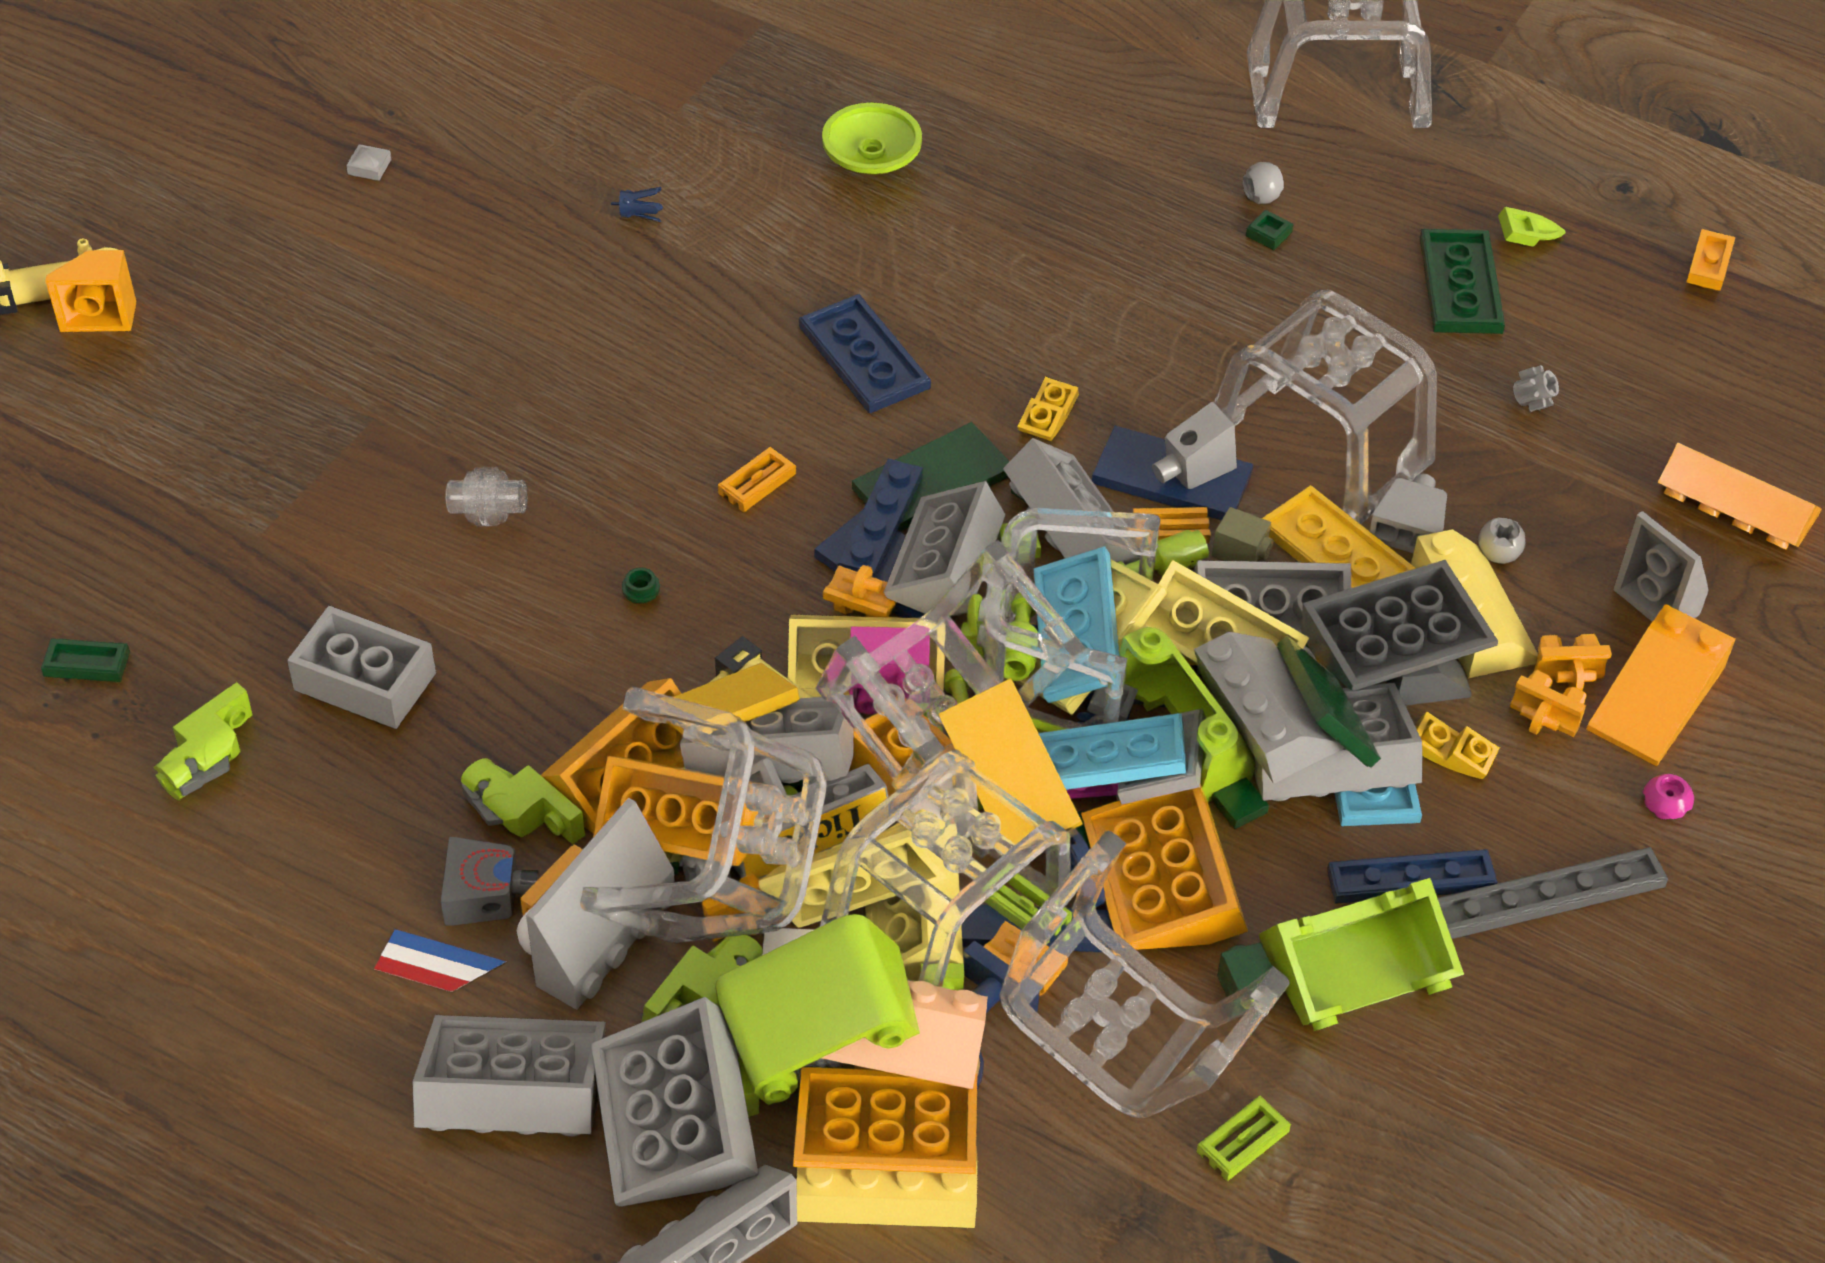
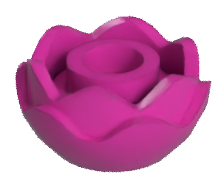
M1658 775L1649 780L1643 789L1646 807L1660 819L1681 818L1688 810L1693 808V791L1690 785L1677 775Z

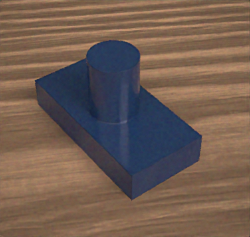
M975 940L964 950V976L978 985L972 992L988 997L986 1013L998 1001L1026 1021L1038 1011L1039 986Z

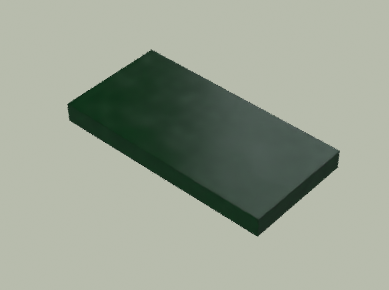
M1421 229L1420 244L1433 331L1503 334L1505 321L1489 230Z
M972 422L895 459L900 462L923 467V478L898 531L900 532L910 527L921 497L986 481L990 487L1008 478L1003 468L1010 461ZM885 465L852 480V490L865 504Z
M1286 635L1277 644V648L1316 723L1366 767L1372 768L1381 757L1339 681Z

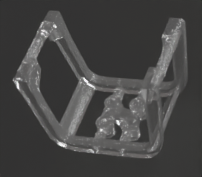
M1265 0L1247 49L1254 99L1253 104L1259 127L1274 128L1282 93L1297 49L1302 44L1312 40H1401L1399 58L1403 78H1410L1413 93H1410L1409 103L1413 128H1428L1431 126L1429 37L1421 27L1418 0H1402L1403 21H1381L1384 0H1329L1327 15L1332 20L1307 22L1304 0H1283L1289 33L1283 39L1266 88L1263 77H1267L1270 39L1282 0ZM1361 8L1360 15L1363 19L1367 20L1348 21L1349 10Z
M1317 290L1301 302L1298 310L1255 344H1248L1231 357L1214 401L1235 427L1244 419L1246 408L1268 390L1276 394L1287 385L1338 419L1347 434L1346 488L1343 511L1359 524H1362L1374 513L1396 479L1402 478L1413 481L1416 475L1420 474L1435 461L1437 372L1433 361L1426 351L1414 340L1331 290ZM1319 309L1336 316L1325 320L1320 334L1317 336L1309 335ZM1355 328L1364 335L1356 337L1351 350H1349L1344 344L1345 335ZM1288 333L1280 355L1268 349ZM1382 347H1385L1406 361L1354 405L1345 397L1332 390L1334 386L1341 387L1347 385L1351 380V376L1359 369L1371 366L1375 353ZM1322 358L1329 364L1327 374L1319 380L1303 371L1305 367L1313 368L1318 366ZM1249 365H1254L1267 372L1266 375L1262 376L1261 379L1239 395ZM1416 386L1413 437L1398 458L1396 475L1372 495V489L1368 487L1367 426Z
M1033 508L1022 511L1013 517L1004 530L994 569H991L989 573L987 594L985 598H982L979 609L978 621L983 623H981L979 628L977 646L985 648L984 663L979 677V694L1004 682L1006 647L1097 677L1101 684L1107 685L1105 689L1104 714L1099 713L1084 723L1062 719L1026 707L1031 717L1068 729L1120 722V706L1128 658L1070 644L1010 625L1009 623L1013 622L1015 617L1011 610V603L1015 595L1020 592H1029L1036 597L1033 578L1037 530L1118 536L1133 554L1140 555L1138 574L1153 581L1160 527L1159 516L1143 513Z
M999 540L987 546L979 554L964 574L928 613L869 653L855 635L841 644L834 651L815 687L825 701H832L894 781L891 785L901 797L911 794L960 759L953 744L950 743L944 748L931 732L927 720L921 717L929 708L927 717L930 723L936 727H944L938 714L958 703L953 697L946 695L934 681L932 670L927 665L917 664L907 650L929 635L976 695L1002 683L950 618L983 581L1000 590H1003L1012 582L1046 624L1045 628L1038 634L1046 662L1018 690L1026 708L1086 649ZM893 659L905 673L903 688L910 694L906 701L903 690L898 685L888 684L879 673L881 667ZM859 683L864 687L874 700L875 710L880 715L886 716L898 730L900 742L904 746L913 749V753L903 768L843 694Z
M636 687L629 688L626 692L622 709L647 721L660 723L668 721L684 729L683 738L704 748L730 752L708 859L701 873L691 881L635 887H583L580 901L581 909L606 918L608 921H614L670 943L775 932L788 925L800 911L806 895L826 794V773L822 762L813 753L803 748L774 741L751 730L740 717L730 712ZM754 756L775 760L802 773L803 788L801 797L782 795L778 786L750 784L749 778ZM744 803L750 811L758 812L754 820V826H740ZM782 823H795L792 839L778 837L782 829ZM736 844L741 853L761 855L766 864H787L783 888L779 898L727 877L732 865ZM712 898L746 913L692 917L667 911H645V915L632 910L696 903Z
M958 749L948 751L867 814L846 837L836 857L820 927L837 918L848 915L856 876L860 866L935 925L918 981H926L934 986L942 987L955 936L961 924L979 905L1017 873L1064 907L1069 903L1071 898L1070 833L1053 820L1047 822L975 768V762ZM952 777L953 788L944 791L939 787ZM976 784L1035 829L1017 844H1014L1000 833L1001 821L996 814L978 812ZM926 797L940 808V816L946 822L945 827L940 829V820L936 814L923 811L916 815L910 809ZM898 821L912 832L911 839L916 846L927 848L943 860L944 867L950 872H964L973 881L951 899L877 842L875 838L894 822ZM1044 850H1046V877L1029 865ZM972 852L981 859L989 854L997 861L989 868H986L972 857Z
M1105 831L1021 930L999 996L1002 1007L1009 1018L1027 1036L1099 1097L1122 1113L1145 1119L1208 1091L1228 1064L1233 1061L1235 1055L1264 1017L1268 1015L1270 1009L1289 986L1290 982L1285 975L1273 966L1248 986L1214 1005L1205 1004L1190 996L1109 928L1099 917L1095 904L1111 868L1126 845L1116 834L1111 831ZM1077 893L1072 907L1073 920L1035 964L1041 950L1068 913L1063 908ZM1086 936L1111 960L1105 968L1096 970L1089 977L1084 987L1085 992L1081 997L1074 998L1067 1004L1061 1014V1022L1054 1028L1029 1004ZM1125 970L1144 987L1137 996L1127 999L1120 1008L1116 1001L1108 997L1116 990L1117 979ZM1158 998L1185 1020L1129 1090L1107 1073L1102 1066L1108 1059L1114 1058L1125 1048L1127 1035L1131 1030L1137 1029L1149 1018L1150 1006ZM1242 1016L1222 1043L1218 1039L1203 1050L1183 1073L1163 1084L1205 1028L1215 1029ZM1093 1018L1098 1025L1106 1028L1098 1034L1094 1041V1050L1087 1056L1068 1039L1074 1032L1084 1028Z

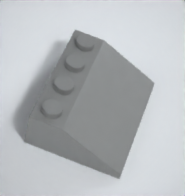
M1198 560L1193 570L1196 574L1300 633L1303 603L1351 588V563ZM1304 646L1303 650L1315 659L1311 650ZM1196 665L1197 675H1201L1199 665Z
M1395 683L1371 685L1355 691L1343 688L1381 757L1372 768L1366 767L1344 748L1273 784L1254 756V775L1262 799L1284 801L1290 797L1308 795L1321 797L1335 792H1364L1371 788L1389 786L1402 788L1408 784L1422 783V740Z
M628 798L526 914L536 987L576 1010L587 998L591 999L596 995L601 987L603 978L612 968L616 969L622 964L629 947L637 938L642 939L647 934L655 916L661 909L666 910L676 896L674 869L636 801Z
M703 997L591 1043L616 1205L620 1207L718 1190L759 1174L736 1046L720 1007L706 997Z
M435 1015L413 1079L414 1127L429 1128L434 1131L470 1129L479 1133H487L493 1130L516 1131L525 1135L537 1132L561 1133L565 1136L591 1134L598 1098L591 1043L605 1038L606 1022Z

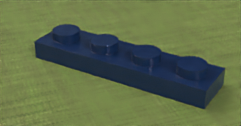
M887 459L838 561V566L858 572L862 565H866L872 568V577L876 578L923 478V467Z

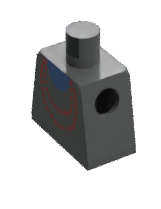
M449 837L441 895V907L445 926L510 918L513 915L515 894L524 895L540 878L539 870H517L515 849L509 845Z

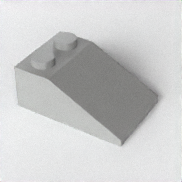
M1642 511L1637 514L1613 590L1652 622L1665 604L1696 618L1701 613L1709 591L1701 557Z

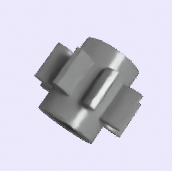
M1540 365L1519 372L1521 380L1514 383L1513 391L1517 402L1521 406L1529 405V410L1532 412L1554 405L1551 397L1558 394L1559 385L1557 378L1551 371H1544L1543 366Z

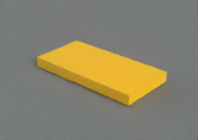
M1311 485L1262 518L1271 522L1269 538H1272L1277 545L1298 562L1351 563V588L1416 569Z
M1011 678L938 714L1009 860L1058 837V834L1062 831L1076 828L1083 824Z

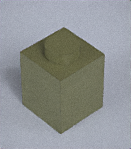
M1229 507L1215 531L1212 556L1223 561L1259 562L1260 559L1266 560L1274 541L1272 538H1269L1271 522Z

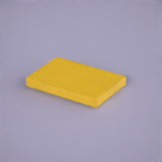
M759 663L656 703L660 718L695 743L796 703L800 698L798 688L763 663Z

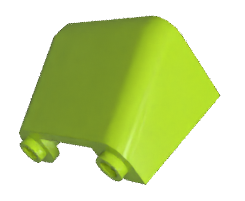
M1152 627L1142 628L1124 636L1119 653L1121 683L1138 689L1135 699L1144 702L1143 706L1147 711L1162 704L1166 706L1171 714L1203 709L1206 719L1198 727L1197 741L1204 750L1200 784L1207 801H1212L1214 792L1245 777L1250 781L1255 770L1252 751L1245 743L1236 726L1170 638L1163 631Z
M1431 878L1411 883L1407 888L1392 890L1380 896L1315 916L1286 921L1258 934L1272 968L1303 1026L1312 1024L1314 1031L1338 1024L1336 1015L1422 988L1427 989L1428 995L1453 987L1450 979L1464 975Z
M853 914L837 918L719 977L715 985L718 1003L757 1097L768 1105L788 1099L797 1089L798 1081L794 1073L795 1070L864 1037L875 1045L890 1049L898 1047L905 1040L920 1034L900 948L863 915Z

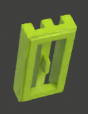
M1010 867L1005 869L982 891V901L1023 931L1031 928L1038 932V941L1045 945L1050 942L1052 935L1056 936L1061 931L1063 924L1068 925L1072 921V912ZM1007 882L1026 897L1019 896L1004 884ZM1034 903H1036L1038 906H1040L1042 909L1047 911L1055 918L1053 920L1049 918L1043 912L1034 907Z
M1258 1096L1201 1141L1197 1146L1196 1152L1202 1158L1204 1156L1208 1157L1209 1165L1214 1170L1219 1168L1222 1171L1221 1176L1226 1181H1229L1289 1133L1291 1124L1263 1097ZM1261 1111L1265 1114L1264 1117L1243 1131L1221 1151L1218 1152L1215 1149ZM1273 1123L1276 1124L1269 1131H1267L1260 1138H1258L1255 1142H1253L1250 1146H1248L1245 1150H1243L1240 1154H1238L1235 1158H1233L1230 1162L1228 1161V1159L1231 1156H1233L1246 1144L1252 1141L1270 1125H1272Z

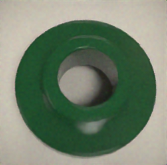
M639 567L630 570L622 582L624 597L634 603L652 601L660 592L659 579L647 568Z

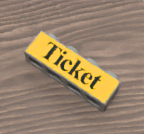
M866 764L849 771L847 777L823 782L771 804L765 829L740 866L733 867L741 878L754 874L760 879L779 866L793 862L801 857H808L831 849L833 846L840 845L892 823L886 784L873 768Z

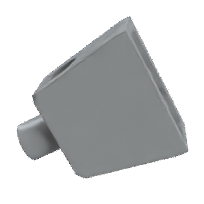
M1211 402L1167 433L1165 437L1166 457L1152 464V470L1161 483H1165L1176 476L1185 488L1193 489L1237 468L1234 424L1214 402Z
M1418 474L1415 476L1414 481L1402 478L1396 479L1373 513L1370 532L1387 546L1414 553L1417 536L1443 531L1447 493L1444 490L1435 488L1436 481L1428 474Z

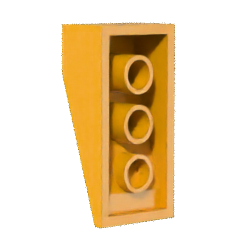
M1665 604L1644 633L1588 723L1586 730L1657 766L1725 669L1735 638Z

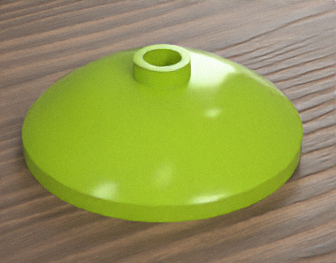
M860 103L837 111L827 120L822 131V144L830 159L847 170L869 175L885 174L902 168L918 155L922 145V131L918 122L909 113L898 107L883 103Z

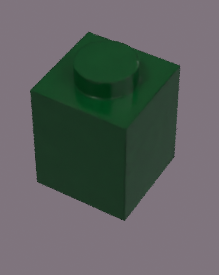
M1261 942L1248 946L1236 945L1226 952H1222L1217 977L1235 1016L1274 1007L1280 982Z

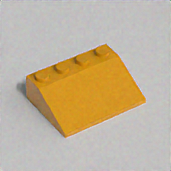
M1201 784L1198 788L1121 804V801L1118 800L1081 813L1093 858L1103 883L1105 901L1120 951L1209 945L1248 932L1209 804Z
M802 1067L793 1167L976 1174L977 1074H975L973 1089L881 1070Z

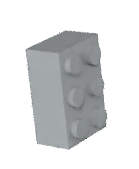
M332 606L327 607L287 660L295 691L395 729L400 725L436 674L431 643Z

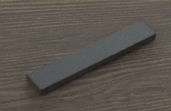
M1648 847L1440 897L1438 901L1451 938L1454 939L1666 887L1668 877L1652 848Z

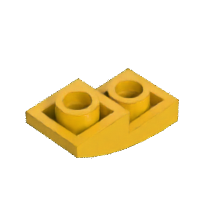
M1045 377L1035 399H1030L1017 426L1018 430L1052 441L1063 426L1079 395L1078 387Z
M1426 712L1415 726L1422 740L1423 757L1443 767L1471 777L1483 779L1487 775L1499 750L1498 746L1468 726L1458 733L1429 712Z

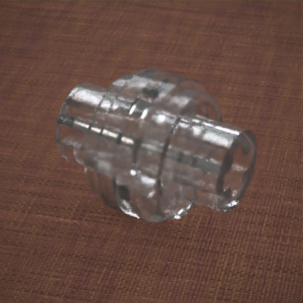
M476 467L473 471L467 472L464 480H449L447 483L446 506L450 514H465L467 521L474 523L477 527H496L500 523L506 522L509 513H525L527 508L528 493L525 481L508 480L506 472L499 470L497 467Z

